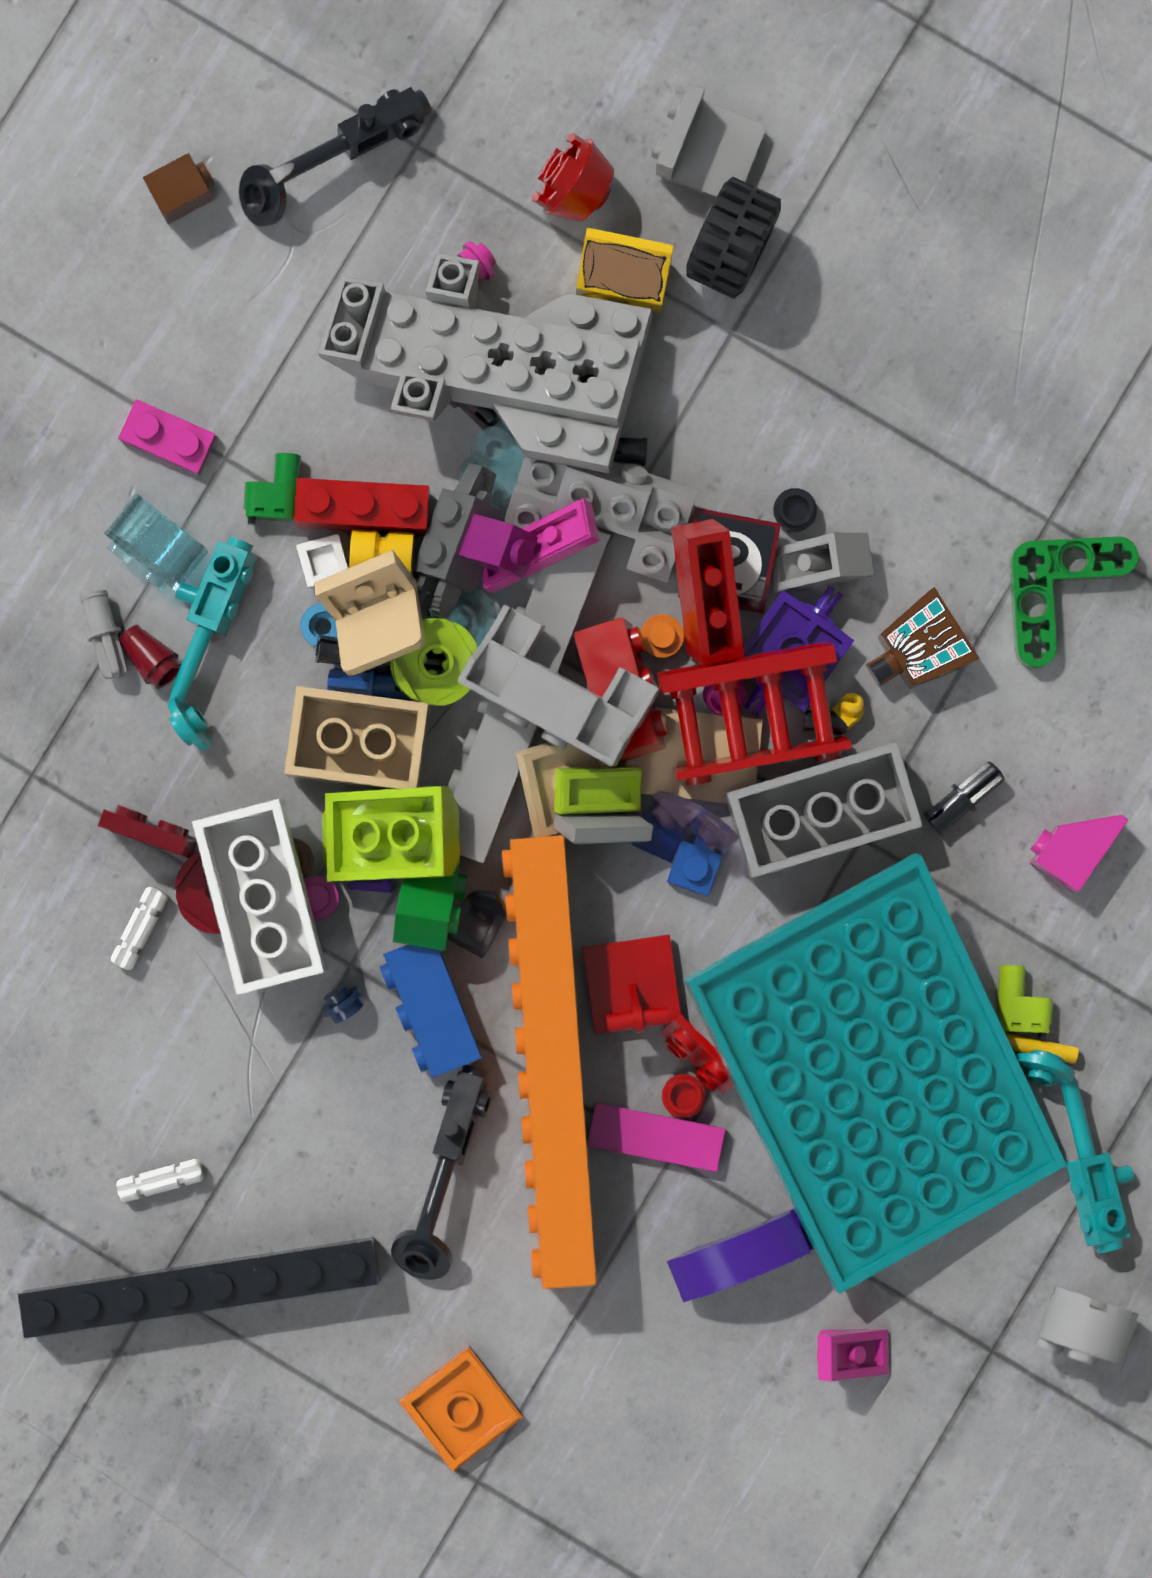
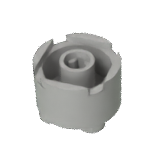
M1055 1286L1050 1296L1035 1345L1059 1354L1062 1347L1065 1346L1064 1355L1093 1365L1095 1358L1098 1357L1095 1366L1121 1374L1139 1314Z

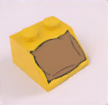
M587 228L576 285V295L652 309L653 313L661 314L674 245Z

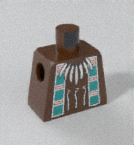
M934 587L877 637L886 652L867 663L866 667L878 686H882L900 674L909 689H912L969 666L979 657Z

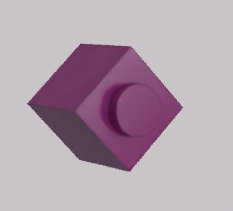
M473 514L459 556L483 568L524 579L528 565L533 558L538 537L514 524Z

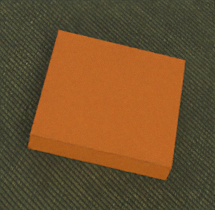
M470 1346L399 1400L401 1406L452 1472L523 1418L521 1412Z

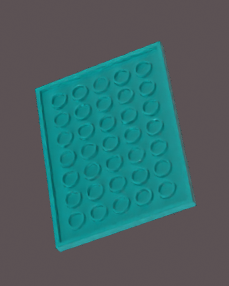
M914 853L683 979L830 1283L839 1294L1067 1166L920 854Z

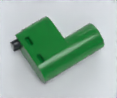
M276 453L273 482H245L243 509L246 510L248 525H256V520L294 522L297 478H300L301 455Z

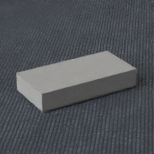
M633 811L582 814L555 813L553 826L557 832L564 835L573 844L651 841L653 826Z

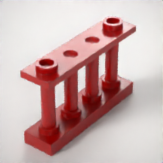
M825 641L744 656V658L706 666L700 664L656 672L658 687L661 689L660 692L662 694L670 693L671 699H676L687 765L673 767L675 778L678 781L685 780L686 786L700 785L711 782L712 774L815 756L816 762L830 761L841 758V751L852 749L851 741L845 735L834 737L823 672L827 671L826 664L837 662L834 644ZM800 669L801 675H806L817 741L791 745L780 680L784 679L783 672ZM757 677V682L763 685L773 749L747 753L736 688L740 687L739 680ZM713 685L714 691H719L730 757L704 761L693 696L697 695L696 688Z

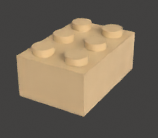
M296 686L284 774L292 778L382 790L419 788L430 713L429 704Z

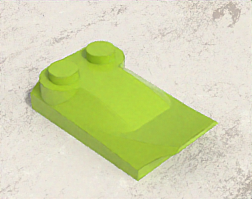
M436 786L325 793V811L322 813L323 865L327 868V882L453 876L460 859L458 803L450 787Z

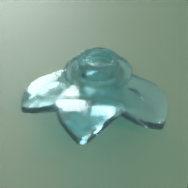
M489 426L484 430L481 429L473 438L471 444L472 455L461 465L458 479L460 482L469 463L483 466L493 471L497 476L492 490L491 501L499 508L507 511L524 455L506 430L497 426ZM498 441L501 444V452L494 457L488 456L486 452L488 443Z

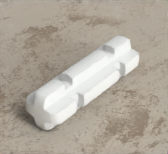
M147 887L139 901L142 903L140 908L136 907L120 938L123 940L121 946L117 945L111 956L113 964L125 970L134 968L140 956L137 952L139 949L144 948L158 920L156 914L158 911L162 912L168 900V896L164 892L154 887Z
M191 1159L181 1162L178 1167L173 1164L141 1173L138 1178H135L133 1175L119 1179L116 1182V1187L121 1202H129L139 1199L142 1194L147 1197L179 1188L182 1183H185L187 1186L201 1182L204 1179L200 1161L198 1159Z

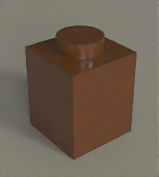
M189 153L143 177L167 224L213 201L208 188L215 185L204 162L201 161L195 165Z

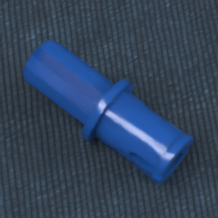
M337 668L330 669L328 673L327 690L413 701L396 687L397 685L392 673L376 672V669H371V672L364 671L348 676L343 669Z

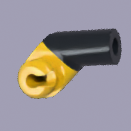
M854 692L844 694L841 700L830 710L834 735L845 734L863 717L865 712L864 700L859 694ZM805 709L802 731L815 732L812 710Z

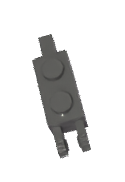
M469 463L454 491L442 488L412 568L413 571L419 573L416 583L421 612L429 611V608H432L431 610H433L435 616L440 618L449 617L452 611L455 610L454 606L458 602L461 591L471 592L478 587L484 568L459 556V552L473 514L502 521L500 510L491 506L492 490L497 474L486 467Z

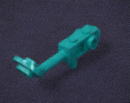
M229 536L226 544L220 541L217 542L199 588L181 582L175 593L177 599L192 604L186 620L197 627L171 690L168 708L172 716L169 717V721L184 743L188 746L194 744L203 752L213 746L212 739L207 731L209 724L197 707H190L185 701L213 632L226 636L232 619L236 617L239 610V602L246 585L252 579L253 568L257 561V557L251 554L253 545Z
M1032 1050L1030 1053L1016 1054L1015 1056L1024 1075L1028 1076L1027 1078L1030 1081L1043 1086L1061 1085L1079 1158L1068 1161L1066 1164L1071 1181L1070 1187L1075 1197L1080 1217L1079 1223L1084 1233L1086 1245H1096L1097 1253H1105L1123 1248L1122 1239L1128 1238L1130 1235L1118 1186L1133 1182V1170L1128 1165L1113 1169L1109 1152L1095 1153L1081 1092L1075 1078V1071L1064 1064L1063 1058L1042 1050Z

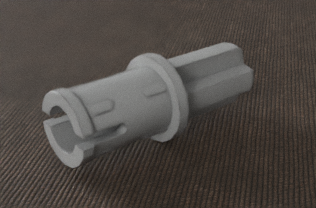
M101 590L81 596L80 600L83 604L90 630L87 639L89 642H93L102 677L104 679H114L127 673V666L118 636L122 631L120 627L115 625L108 600V592Z

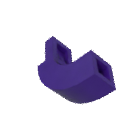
M793 1207L746 1230L697 1246L668 1260L667 1263L684 1303L763 1275L811 1253L810 1251L814 1248Z

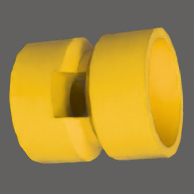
M353 528L349 568L394 550L413 576L415 532L390 530L386 537H381L376 529Z

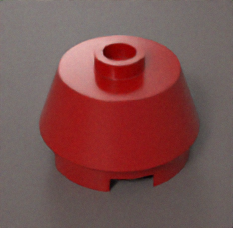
M570 133L566 140L570 145L566 150L562 152L556 148L545 163L538 176V180L545 184L541 194L535 191L531 199L544 208V214L583 222L595 209L599 210L608 199L611 192V187L609 186L614 176V167L591 138L584 140L578 135Z

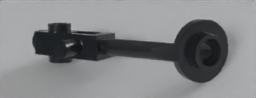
M412 87L401 92L398 89L390 90L377 100L376 105L363 104L359 107L358 114L337 124V136L276 168L266 164L248 167L243 172L239 182V200L244 214L255 225H273L282 218L286 208L285 182L344 152L351 161L396 137L399 140L412 137L419 131L421 124L424 123V116L431 113V106L422 90L419 89L414 92Z
M463 1065L462 1070L458 1071L455 1081L448 1080L445 1085L441 1105L447 1108L432 1152L438 1161L416 1230H405L399 1233L391 1247V1254L397 1265L410 1275L421 1279H439L447 1274L452 1264L450 1249L441 1239L433 1235L454 1166L455 1164L463 1165L477 1117L486 1116L491 1102L492 1092L486 1090L488 1086L486 1082L488 1072L473 1066Z

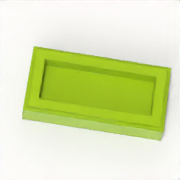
M631 765L555 768L554 812L558 814L641 811L642 767Z

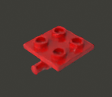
M670 935L582 947L595 1034L635 1029L636 1033L645 1032V1027L671 1024L670 1022L681 1014Z
M681 1014L660 1032L666 1038L664 1041L665 1047L677 1059L683 1061L686 1058L698 1070L695 1075L706 1088L713 1092L718 1089L724 1094L734 1087L716 1047Z

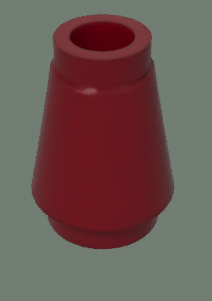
M138 624L133 625L123 633L119 639L120 644L124 647L145 684H152L156 689H161L176 678L181 663L178 661L179 655L146 630H143Z

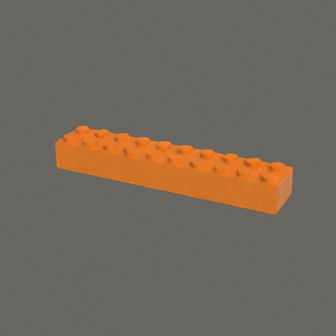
M564 835L510 839L511 849L502 850L505 878H513L514 894H505L507 921H516L517 938L508 939L510 965H519L520 983H512L513 1010L522 1009L523 1027L515 1028L517 1055H526L527 1071L518 1072L520 1099H529L530 1115L521 1117L523 1144L532 1143L533 1160H525L524 1162L526 1189L535 1188L536 1204H528L529 1234L538 1233L539 1248L531 1249L533 1279H542V1289L596 1285Z

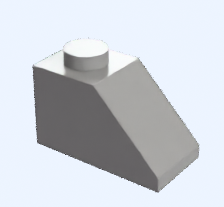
M831 533L777 547L772 569L774 591L782 592V590L791 591L842 584L874 576L868 533Z

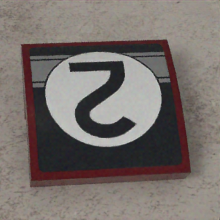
M695 507L692 523L714 519L730 530L739 609L763 614L781 523Z

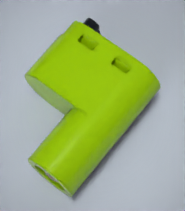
M999 965L997 1017L1003 1030L1038 1033V1039L1046 1040L1050 1024H1052L1053 998L1024 997L1025 966Z

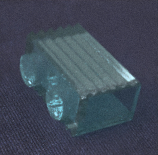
M137 493L104 532V535L112 541L107 549L127 565L132 559H135L146 568L141 576L161 592L166 586H169L176 592L178 585L186 581L208 553L205 546Z

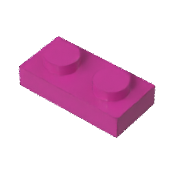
M135 399L118 439L155 457L200 475L217 435Z

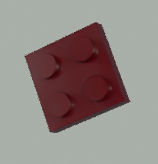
M117 805L115 813L103 809L98 823L99 827L189 858L194 853L197 842L187 838L190 830L163 820H159L157 827L146 824L147 815Z

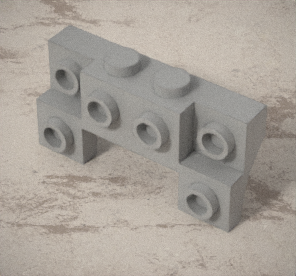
M524 457L504 522L524 528L584 498L592 503L597 527L636 539L626 569L668 583L675 562L671 527L688 523L698 490L649 474L644 468L635 464L622 465L613 462L609 474Z
M504 605L489 632L469 658L457 682L506 708L503 716L524 728H527L529 722L545 730L541 737L552 744L565 749L567 744L570 743L604 763L616 767L637 728L641 727L661 689L619 667L603 697H600L529 658L545 626Z

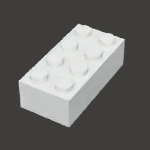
M276 799L192 821L236 994L239 995L326 972L327 967L284 801Z

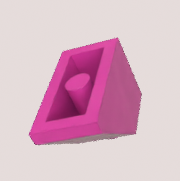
M1116 815L1054 827L1051 832L1044 829L1030 848L1035 853L1030 864L1071 893L1079 892L1129 819L1123 815Z

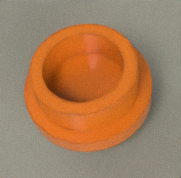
M654 615L643 624L641 629L646 652L653 657L668 658L673 656L683 644V628L678 620L670 615Z

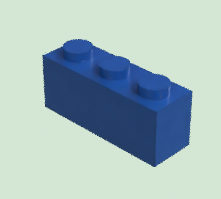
M407 944L383 954L386 963L379 967L388 990L397 988L403 1003L395 1008L404 1031L410 1029L414 1031L419 1045L413 1047L412 1051L421 1073L429 1070L433 1078L483 1058L441 951Z

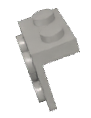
M688 83L684 95L676 92L669 108L667 117L673 119V123L668 135L660 132L653 148L651 157L657 159L655 175L716 199L724 183L731 177H736L746 182L764 137L765 126L759 121L703 100L705 88Z

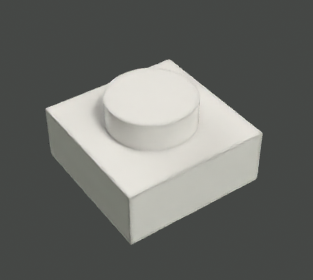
M339 534L296 545L308 589L314 588V582L348 569Z

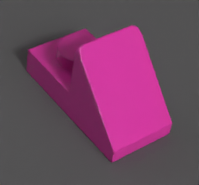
M888 1329L821 1330L818 1335L817 1350L818 1380L837 1381L889 1374Z

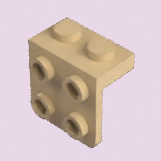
M394 550L314 582L315 596L336 622L341 668L348 676L356 675L418 650L424 645L425 636L417 583Z

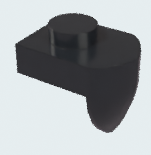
M476 890L466 896L460 907L461 914L457 934L448 933L447 938L480 958L486 955L507 916L506 905L497 892L491 890Z

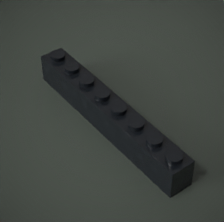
M370 1237L28 1289L18 1294V1301L25 1339L378 1285L381 1280L375 1239Z

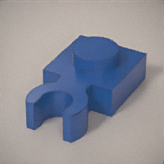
M699 814L692 826L693 835L696 838L694 844L681 840L667 882L708 897L723 856L711 851L713 844L718 843L724 837L726 823L720 822L716 834L708 836L701 830L704 815Z

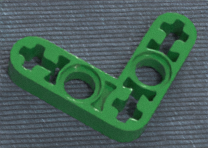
M1118 536L1039 540L1022 543L1014 550L1010 557L1014 647L1016 657L1022 665L1031 669L1042 668L1051 662L1056 654L1053 581L1110 579L1127 575L1135 568L1139 557L1137 547L1131 540ZM1092 546L1099 547L1097 555H1108L1113 552L1114 546H1119L1120 552L1128 554L1129 560L1121 564V569L1115 568L1113 561H1100L1098 563L1100 571H1093L1095 555ZM1078 548L1085 554L1086 564L1081 571L1074 572L1065 568L1062 562V554L1066 549ZM1027 550L1033 551L1034 558H1041L1042 564L1034 569V581L1044 579V586L1034 584L1023 588L1019 586V580L1023 582L1029 580L1027 566L1019 564V559L1026 556ZM1036 593L1043 598L1045 610L1041 616L1029 617L1022 611L1021 600L1026 594ZM1046 622L1047 630H1038V642L1041 645H1046L1047 651L1040 654L1039 660H1033V654L1024 650V646L1032 642V629L1023 632L1022 624L1034 626Z

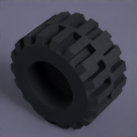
M731 177L726 181L719 191L687 261L686 277L732 299L738 297L747 286L781 212V199L736 177Z

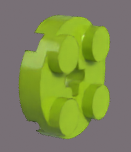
M439 618L422 619L425 643L420 649L391 660L393 679L403 694L416 702L428 703L429 705H448L454 703L470 691V688L460 684L457 680L469 658L478 648L471 634L463 626L455 622ZM430 650L435 654L443 652L446 657L441 663L443 671L439 674L433 669L427 671L424 667V663L427 661L426 653Z

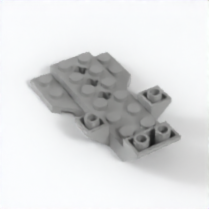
M440 253L436 254L425 291L427 299L386 292L383 283L341 276L318 355L320 358L366 384L396 390L391 406L392 413L435 421L451 401L494 409L502 423L504 422L524 457L610 474L652 322V309L569 293L564 294L524 318L476 309L479 261ZM502 358L510 359V361L505 360L502 366L495 365V362ZM545 366L552 367V369H547L544 375H539L537 372L538 369H542ZM594 375V377H589L587 383L580 382L581 377Z

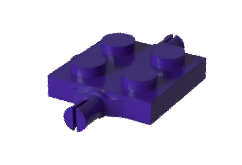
M828 585L826 591L816 605L813 606L800 602L785 590H782L743 645L744 656L829 641L834 644L837 662L826 664L827 671L823 672L824 681H826L855 641L838 629L829 617L844 595L837 591L830 603L826 604L835 591L834 587ZM800 669L783 672L784 679L780 680L782 697L803 713L810 704L806 675H801ZM752 677L758 686L746 703L743 704V707L749 711L755 701L760 698V701L751 712L758 717L766 702L762 683L757 682V677Z

